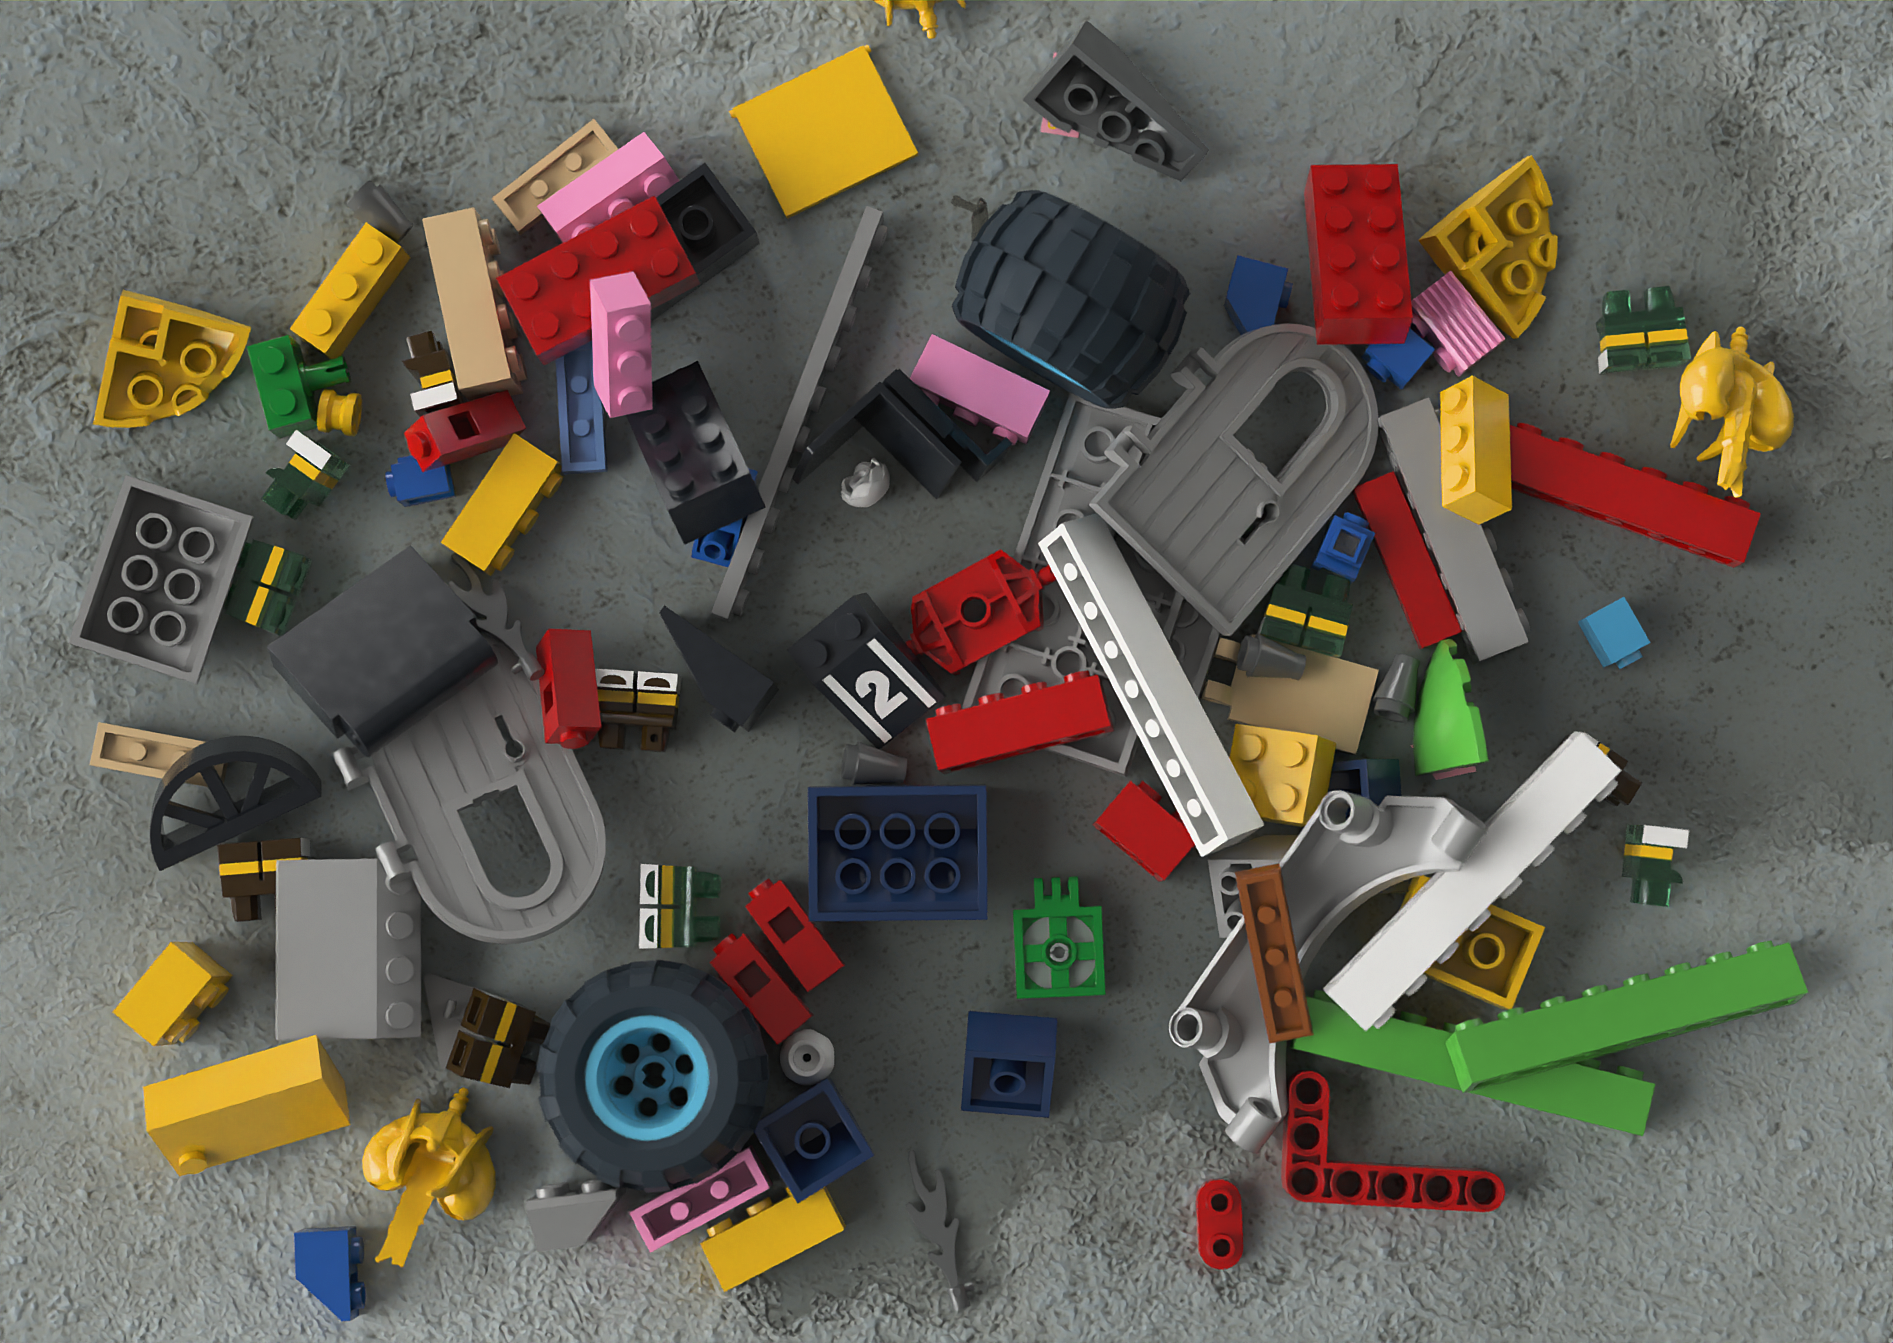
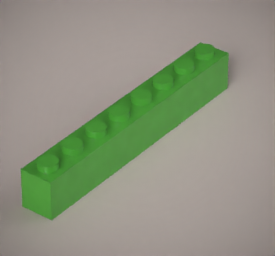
M1764 941L1746 949L1747 954L1733 957L1731 952L1728 951L1707 958L1705 960L1706 965L1691 968L1688 962L1672 966L1664 970L1665 976L1650 979L1648 974H1640L1623 981L1624 986L1608 990L1607 985L1595 986L1581 993L1582 998L1567 1001L1565 996L1554 997L1539 1004L1541 1009L1526 1013L1523 1007L1509 1009L1497 1015L1499 1020L1483 1024L1481 1018L1471 1019L1456 1025V1031L1445 1043L1462 1093H1467L1789 1006L1804 997L1808 990L1790 943L1774 946L1772 941Z
M1315 990L1313 998L1306 996L1313 1035L1291 1039L1290 1048L1461 1090L1445 1043L1456 1031L1455 1024L1444 1022L1443 1030L1426 1026L1427 1017L1401 1011L1399 1019L1390 1017L1380 1028L1376 1029L1372 1025L1365 1031L1326 992ZM1589 1059L1470 1091L1469 1093L1644 1136L1655 1084L1643 1081V1071L1617 1066L1615 1074L1599 1070L1601 1061Z

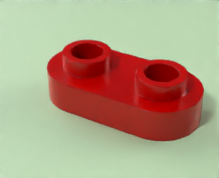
M1215 1178L1201 1185L1196 1195L1197 1245L1201 1258L1208 1266L1223 1270L1233 1267L1240 1260L1243 1253L1242 1201L1238 1189L1231 1182ZM1216 1194H1223L1227 1197V1205L1222 1210H1215L1211 1206V1200ZM1218 1239H1225L1229 1243V1250L1224 1255H1217L1213 1251V1244Z

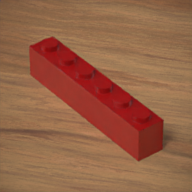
M1517 423L1516 427L1510 425L1511 490L1732 568L1745 562L1761 513L1749 509L1751 505L1749 502L1732 496H1725L1724 500L1708 495V488L1694 482L1684 481L1682 485L1666 480V473L1651 467H1642L1641 471L1624 465L1626 461L1624 458L1612 453L1600 452L1599 456L1583 451L1584 445L1569 438L1560 437L1557 442L1541 436L1543 431L1530 424Z

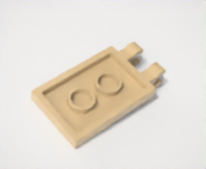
M1219 638L1214 657L1237 663L1241 644ZM1272 640L1296 653L1306 656V665L1300 680L1247 677L1246 672L1238 670L1236 665L1231 687L1211 680L1205 683L1201 699L1231 707L1227 720L1250 726L1318 735L1336 742L1335 750L1356 755L1379 670Z

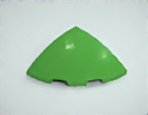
M1444 639L1437 643L1419 690L1413 735L1415 776L1473 767L1489 761L1479 708L1475 707L1473 702H1466L1464 693L1471 692L1469 671L1464 659L1453 660L1451 655L1457 654V644L1452 639Z

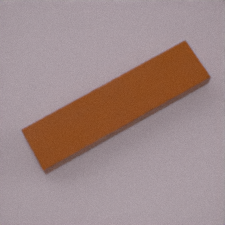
M1280 864L1235 872L1269 1044L1313 1035Z

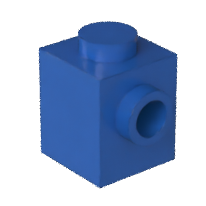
M1409 328L1404 344H1367L1369 347L1362 355V358L1367 361L1365 367L1374 377L1382 382H1386L1389 379L1402 390L1435 349Z

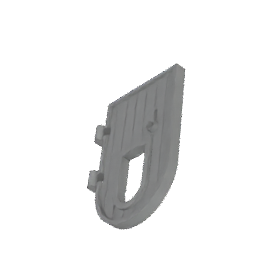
M1286 323L1255 329L1231 341L1214 358L1202 347L1192 349L1171 373L1172 379L1187 390L1148 436L1136 425L1126 426L1104 451L1107 458L1117 463L1120 468L1089 503L1127 543L1223 636H1232L1356 487L1369 467L1375 451L1378 436V408L1373 387L1364 368L1353 353L1343 344L1317 345L1316 330L1310 326ZM1199 368L1208 376L1213 377L1206 386L1194 375ZM1291 372L1305 373L1313 377L1323 389L1326 399L1325 414L1319 426L1277 476L1274 477L1267 470L1268 467L1264 463L1257 462L1254 453L1249 448L1246 449L1233 435L1283 376ZM1133 445L1147 455L1140 464L1127 453ZM1263 508H1265V519L1254 524L1257 525L1256 528L1242 543L1239 538L1256 518H1261Z
M490 636L485 640L493 649L498 659V664L374 753L371 757L375 766L372 765L360 770L356 760L365 756L354 744L352 747H343L334 752V759L343 774L348 791L370 782L396 841L383 843L376 848L377 856L384 866L390 885L413 877L423 900L439 919L454 930L484 942L516 944L537 940L561 929L573 920L588 904L600 882L606 854V835L598 804L572 749L563 748L561 744H545L539 679L530 681L523 670L514 675L510 667L517 664L519 659L505 645ZM503 718L514 742V747L522 752L520 756L513 758L507 755V744L495 722L496 720ZM516 787L550 859V873L545 884L535 893L524 897L504 895L491 885L458 814L459 811L471 806L477 807L481 805L484 799H496L500 797V794ZM412 847L418 861L415 860L403 865L398 854L408 851Z

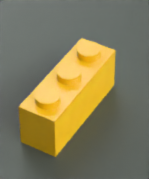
M366 222L290 327V330L330 360L338 358L410 260V256L399 244Z
M1472 375L1440 392L1442 507L1479 525L1512 510L1509 394Z
M514 433L441 543L490 576H492L496 569L502 571L514 554L515 550L511 546L520 532L526 535L535 524L539 513L535 510L544 496L550 499L563 481V476L560 475L562 466L558 461Z
M826 1186L800 1203L796 1202L789 1188L786 1187L785 1189L789 1196L775 1203H772L770 1197L764 1198L747 1207L746 1211L749 1216L733 1224L730 1217L706 1229L709 1237L704 1239L700 1245L724 1292L845 1229L846 1225Z

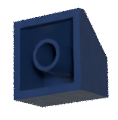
M969 1011L961 1111L1049 1118L1056 1056L1057 1018Z
M830 1076L761 1118L754 1130L755 1135L797 1203H800L874 1156L855 1117Z

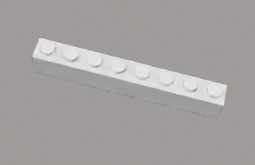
M1096 513L1059 525L1041 540L1038 545L1201 857L1240 842L1263 827L1264 823L1103 518Z
M1574 731L1484 823L1488 827V831L1462 868L1458 871L1436 872L1323 988L1324 991L1365 1031L1372 1025L1376 1029L1380 1028L1394 1014L1396 1009L1392 1004L1403 993L1411 996L1423 985L1427 979L1424 972L1435 960L1439 964L1445 962L1459 946L1455 940L1467 928L1471 932L1476 930L1489 917L1491 912L1487 907L1498 896L1505 899L1518 888L1522 882L1519 875L1530 863L1535 867L1541 864L1554 850L1550 843L1562 831L1566 834L1571 833L1584 820L1586 815L1582 810L1594 798L1600 802L1614 790L1618 784L1614 778L1622 770L1582 732Z

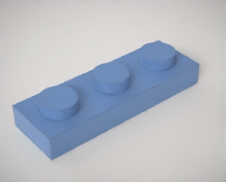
M592 341L556 359L561 464L564 475L608 472L604 405L594 387Z

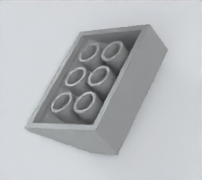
M126 475L68 643L198 684L254 517Z
M417 858L400 859L403 865L415 860L418 861ZM379 859L276 860L275 1040H300L313 1035H317L319 1039L421 1037V894L413 877L390 885L384 866Z

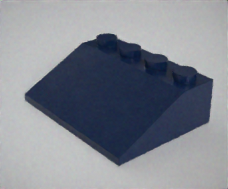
M986 784L809 786V922L988 920Z

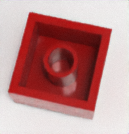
M1129 781L1092 826L1156 880L1161 882L1169 876L1195 843L1177 810L1169 814L1158 804L1162 797L1144 781H1141L1137 786L1132 781Z

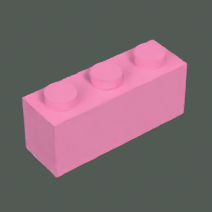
M643 132L537 207L555 234L564 243L654 195L658 197L679 182V179L663 154Z
M634 271L590 280L594 387L610 418L651 410V303Z
M933 334L910 377L937 406L941 403L954 409L952 415L968 425L976 427L979 421L993 428L992 435L1001 441L1007 437L1013 443L1012 445H1015L1017 440L1027 444L1050 396V390Z
M753 1145L741 1150L722 1169L704 1180L674 1189L673 1191H665L634 1208L629 1213L651 1253L768 1190L773 1183Z

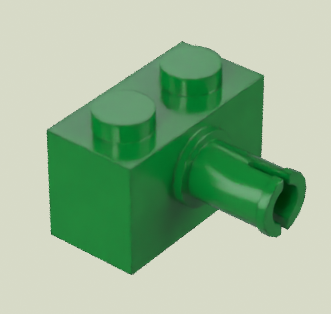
M290 335L246 346L268 430L279 438L291 436L295 430L305 432L316 429L317 407L314 400V391L351 382L350 373L346 372L349 368L343 355L306 366L300 344Z

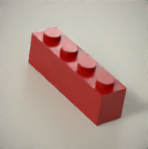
M1079 671L1064 676L1065 683L1047 687L1046 682H1037L1021 687L1022 694L1005 698L1004 693H994L980 697L978 699L979 705L962 709L961 704H952L936 709V716L926 718V723L938 771L945 775L1115 731L1102 679L1098 674L1090 676L1089 671Z

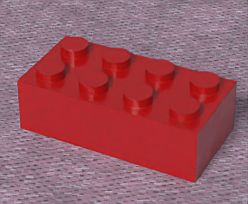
M1398 164L1311 165L1304 190L1317 345L1404 344L1413 319Z
M655 195L496 278L534 352L543 365L592 341L590 280L634 271L651 303V310L700 284L696 272Z

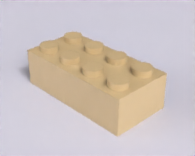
M474 207L423 218V226L458 389L469 401L508 390L510 396L522 394L521 381L527 379V372L522 354H518L516 346L512 344V339L518 338L516 321L513 312H509L507 304L503 302L505 294L496 279L503 275L504 271H500L498 262L494 260L493 256L500 254L495 229H491L488 219L482 220Z

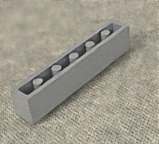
M1428 397L1380 416L1377 419L1379 436L1462 632L1460 635L1472 664L1474 665L1528 643L1526 634L1530 633V625L1524 611L1521 608L1515 609L1509 593L1514 592L1513 584L1507 570L1504 567L1499 569L1493 555V552L1497 551V545L1492 532L1488 527L1482 528L1481 524L1478 525L1442 507L1440 407H1433Z

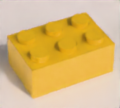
M1421 875L1412 878L1400 909L1430 879L1429 877ZM1490 904L1487 907L1491 912L1489 917L1473 932L1467 928L1455 940L1459 944L1456 951L1442 964L1435 960L1424 974L1433 980L1496 1007L1509 1010L1512 1009L1545 927Z

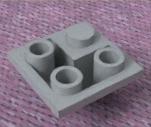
M1263 835L1209 856L1208 865L1220 938H1228L1243 916L1235 872L1280 863L1299 835Z
M594 1178L581 1183V1189L570 1190L569 1182L543 1185L542 1188L536 1189L537 1195L526 1200L525 1205L537 1252L583 1246L626 1193V1188L622 1187L620 1189Z

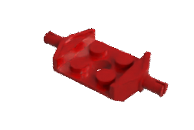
M1000 549L913 596L911 603L913 633L910 634L911 640L905 643L915 656L926 654L948 672L956 676L961 673V669L1034 630L1039 632L1044 629L1042 591L1045 590L1044 586L1057 581L1049 565L1037 572L1034 569L1028 570ZM973 599H981L987 607L986 615L979 622H968L964 616L966 604Z

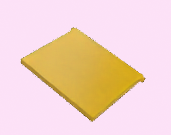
M868 44L862 45L756 96L729 111L732 119L737 118L786 219L919 156L869 56V53L872 51Z

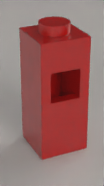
M508 390L422 415L404 432V435L407 439L411 455L416 458L422 472H426L505 447L514 433L519 436L526 430V427Z
M549 628L536 646L537 661L544 669V674L539 678L545 744H561L566 749H577L588 745L601 729L591 630Z
M768 878L748 893L752 901L745 905L746 909L807 992L812 991L845 966L813 921L809 922V915L783 880L773 884L770 878Z
M731 933L712 949L717 956L709 963L743 1004L750 1009L752 1015L777 1045L782 1043L814 1016L747 934H743L737 939Z

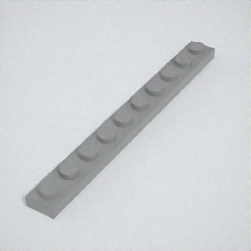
M869 206L865 208L758 488L766 508L748 515L711 613L720 620L731 623L734 614L741 616L747 604L750 591L744 590L749 574L757 575L763 562L765 550L759 548L765 532L772 535L781 513V510L775 508L781 492L788 494L792 486V476L796 469L791 468L795 453L796 451L804 453L812 429L806 427L811 411L819 413L827 388L821 385L827 370L834 373L840 360L843 348L838 347L837 343L842 330L850 332L858 311L857 307L852 306L858 290L865 292L873 272V267L868 266L869 259L873 250L880 252L885 242L888 227L883 226V212Z

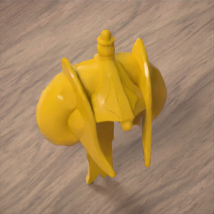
M1738 327L1736 332L1731 335L1730 349L1721 348L1720 337L1717 331L1711 333L1699 348L1694 360L1685 368L1680 381L1682 403L1670 448H1676L1686 433L1690 422L1693 419L1697 421L1704 420L1705 412L1711 415L1712 420L1724 416V424L1717 439L1698 455L1696 460L1702 462L1722 453L1717 485L1725 490L1730 487L1735 498L1742 496L1744 471L1748 468L1746 463L1748 448L1761 452L1779 449L1790 438L1794 427L1792 403L1781 383L1773 375L1775 363L1769 362L1762 366L1750 359V355L1746 353L1748 335L1744 327Z
M463 1087L459 1089V1093H454V1098L449 1102L448 1110L440 1113H421V1099L417 1098L410 1115L398 1118L382 1127L370 1139L364 1149L362 1157L363 1174L373 1187L384 1191H394L406 1186L394 1218L389 1225L388 1236L380 1253L375 1258L377 1263L392 1257V1265L404 1267L417 1234L418 1226L424 1223V1217L433 1199L437 1198L443 1211L457 1220H473L482 1214L490 1204L496 1188V1171L485 1144L492 1135L494 1128L493 1126H488L476 1134L469 1126L462 1122V1113L465 1112L466 1103L469 1102L467 1098L469 1094L468 1089Z

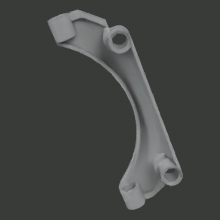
M1335 790L1328 793L1279 863L1302 979H1304L1311 962L1322 944L1353 910L1377 893L1407 879L1429 873L1460 870L1487 833L1488 827L1475 815L1447 798L1386 796L1378 807L1366 797L1349 792ZM1350 807V808H1351L1350 816H1349L1348 820L1346 821V819H1345L1346 811H1347V809ZM1242 916L1178 1010L1172 1015L1169 1021V1034L1173 1042L1178 1046L1197 1049L1204 1055L1199 1066L1219 1116L1229 1124L1226 1128L1227 1135L1241 1148L1257 1154L1288 1111L1286 1086L1287 1040L1269 1044L1244 917ZM1199 1023V1032L1196 1035V1027Z

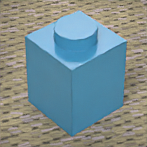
M1625 597L1577 622L1603 668L1616 663L1618 668L1621 669L1643 657L1639 649L1650 643Z

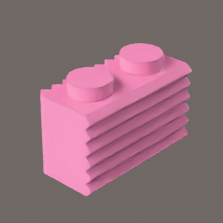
M1449 271L1411 301L1413 313L1410 325L1411 330L1421 338L1427 336L1428 340L1436 348L1433 355L1439 365L1447 372L1454 370L1455 374L1459 377L1500 346L1506 339L1452 271Z

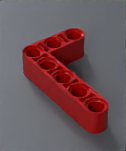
M1306 1069L1298 1070L1287 1080L1288 1111L1284 1116L1281 1181L1285 1191L1296 1200L1311 1203L1490 1212L1497 1209L1504 1201L1505 1187L1501 1179L1494 1173L1479 1168L1327 1160L1329 1085L1319 1073ZM1312 1078L1318 1085V1095L1313 1101L1303 1103L1296 1096V1087L1301 1080ZM1303 1123H1311L1316 1129V1140L1308 1147L1302 1148L1297 1146L1294 1141L1296 1128ZM1301 1168L1311 1169L1314 1174V1184L1306 1192L1295 1191L1292 1186V1177ZM1345 1171H1354L1359 1179L1357 1189L1351 1194H1341L1336 1184L1338 1177ZM1391 1173H1398L1403 1179V1188L1395 1197L1385 1196L1381 1187L1383 1179ZM1434 1176H1443L1447 1181V1192L1440 1199H1430L1426 1191L1427 1183ZM1487 1178L1492 1186L1490 1197L1483 1202L1474 1201L1471 1194L1472 1185L1478 1179Z

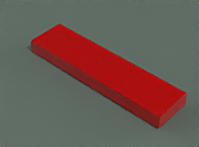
M1394 471L1356 486L1352 492L1363 518L1369 522L1368 530L1375 532L1373 537L1374 544L1419 649L1421 650L1461 633V627Z

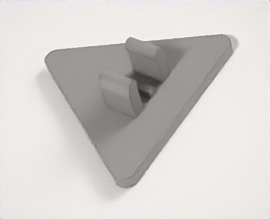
M426 974L423 982L440 1066L446 1069L458 1031L461 1030L475 1034L460 1026L474 987L434 974ZM490 993V994H492V995H494V996H497V997L506 999V1000L511 1001V1002H515L514 1000H511V999H508V998H505V997H502V996H499V995ZM475 1034L478 1037L484 1038V1036Z

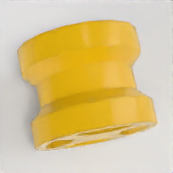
M324 389L318 404V431L329 433L336 429L341 430L344 435L355 437L362 415L361 394L350 392L347 396L338 395L335 390Z

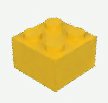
M1235 724L1229 759L1262 821L1305 827L1321 804L1322 799L1328 794L1336 742L1318 735Z
M170 942L114 1009L113 1013L153 1047L172 1045L178 1041L185 1043L199 1028L201 1023L197 1018L208 1006L213 1009L226 996L229 988L225 984L233 975L195 943Z

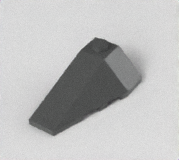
M1087 20L1059 50L1023 98L1025 103L1056 128L1068 133L1071 130H1075L1095 139L1093 144L1107 149L1108 145L1130 154L1133 161L1178 181H1182L1209 151L1120 47Z

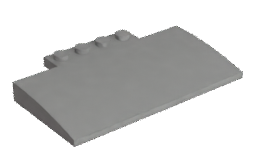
M1069 393L1013 559L1026 569H1034L1036 572L1049 565L1038 543L1062 523L1096 514L1097 512L1089 503L1120 468L1117 463L1107 458L1104 451L1126 426L1136 425L1148 436L1162 418L1126 407L1115 409L1102 408ZM1135 445L1127 452L1138 464L1147 456ZM1104 520L1198 700H1200L1221 633ZM1240 537V538H1239V540H1240L1242 543H1243V542L1245 541V539H1246V538H1243V537ZM1058 581L1044 586L1045 590L1042 591L1044 629L1039 632L1034 630L978 660L962 709L979 705L978 699L986 695L1004 693V697L1008 698L1022 694L1020 688L1032 683L1046 682L1047 687L1065 683L1063 677L1071 673L1089 671L1090 676L1098 674L1103 682L1115 731L1044 750L1127 777L1140 738Z

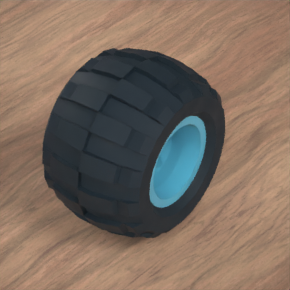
M1039 190L1017 192L1011 204H1002L979 230L964 256L955 289L959 293L952 303V309L956 320L963 327L1005 356L1090 403L1106 409L1124 407L1131 394L1139 395L1162 370L1179 340L1187 314L1183 305L1189 297L1190 291L1184 277L1176 268L1125 232L1057 196Z
M651 960L631 962L607 969L586 981L579 990L563 1002L552 1018V1024L544 1044L540 1046L538 1058L539 1103L545 1122L548 1121L559 1141L558 1146L575 1164H580L594 1174L597 1180L620 1189L623 1187L642 1190L646 1193L673 1191L677 1188L698 1183L718 1172L734 1158L756 1129L765 1108L768 1080H770L768 1054L761 1037L760 1027L750 1009L743 1004L729 986L712 974L684 963ZM658 1033H664L671 1041L670 1048L666 1052H659L654 1048L653 1039ZM629 1043L636 1045L640 1051V1056L634 1063L627 1062L622 1055L624 1046ZM684 1054L690 1056L694 1066V1070L688 1074L681 1072L677 1066L679 1057ZM658 1062L665 1067L662 1076L666 1079V1082L663 1086L656 1087L648 1083L647 1079L650 1073L646 1067L649 1063ZM620 1076H627L633 1082V1090L628 1095H623L616 1089V1081ZM675 1087H683L687 1090L688 1100L685 1105H676L672 1101L671 1092ZM646 1097L653 1098L657 1102L658 1110L654 1116H646L640 1109L641 1101Z

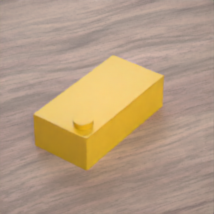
M317 1035L143 1087L147 1132L179 1177L186 1174H197L206 1168L351 1125L345 1081Z

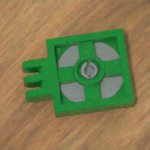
M1078 876L1069 877V894L1061 895L1060 877H1051L1052 895H1043V878H1034L1035 909L1013 910L1017 999L1106 995L1102 906L1079 907Z

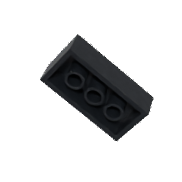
M706 163L656 197L696 272L700 284L651 310V322L760 244L757 232Z
M696 361L653 381L652 409L627 414L626 416L665 507L684 545L766 508L699 362Z

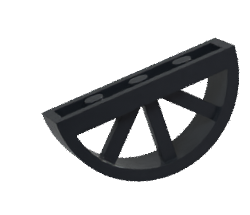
M254 736L222 737L191 749L181 756L165 773L153 800L150 822V845L159 871L322 797L321 779L311 765L299 754L280 743ZM230 762L257 763L245 798L234 803L214 766ZM271 767L289 776V778L264 789ZM200 772L220 809L209 813L170 800L188 779ZM163 816L188 822L189 824L165 834Z

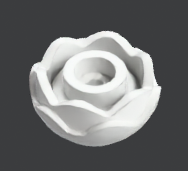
M875 458L871 462L859 463L855 468L854 475L842 481V499L855 507L866 508L875 504L884 496L890 486V475L887 466Z
M800 1030L784 1041L780 1050L781 1068L790 1080L800 1085H815L827 1078L834 1068V1047L827 1037L815 1030ZM806 1053L811 1055L809 1062L803 1060V1055Z

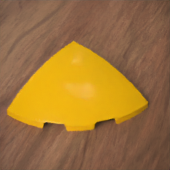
M1532 155L1525 157L1481 188L1418 239L1444 274L1452 271L1489 319L1513 339L1518 338L1529 327L1546 299V296L1541 293L1545 285L1547 273L1556 266L1558 236L1553 235L1550 231L1548 209L1553 206V200L1541 169Z
M123 290L120 295L112 338L109 343L93 425L119 428L142 427L150 425L155 420L164 419L172 415L180 416L194 409L208 399L209 394L224 378L231 375L246 347L251 327L191 307Z

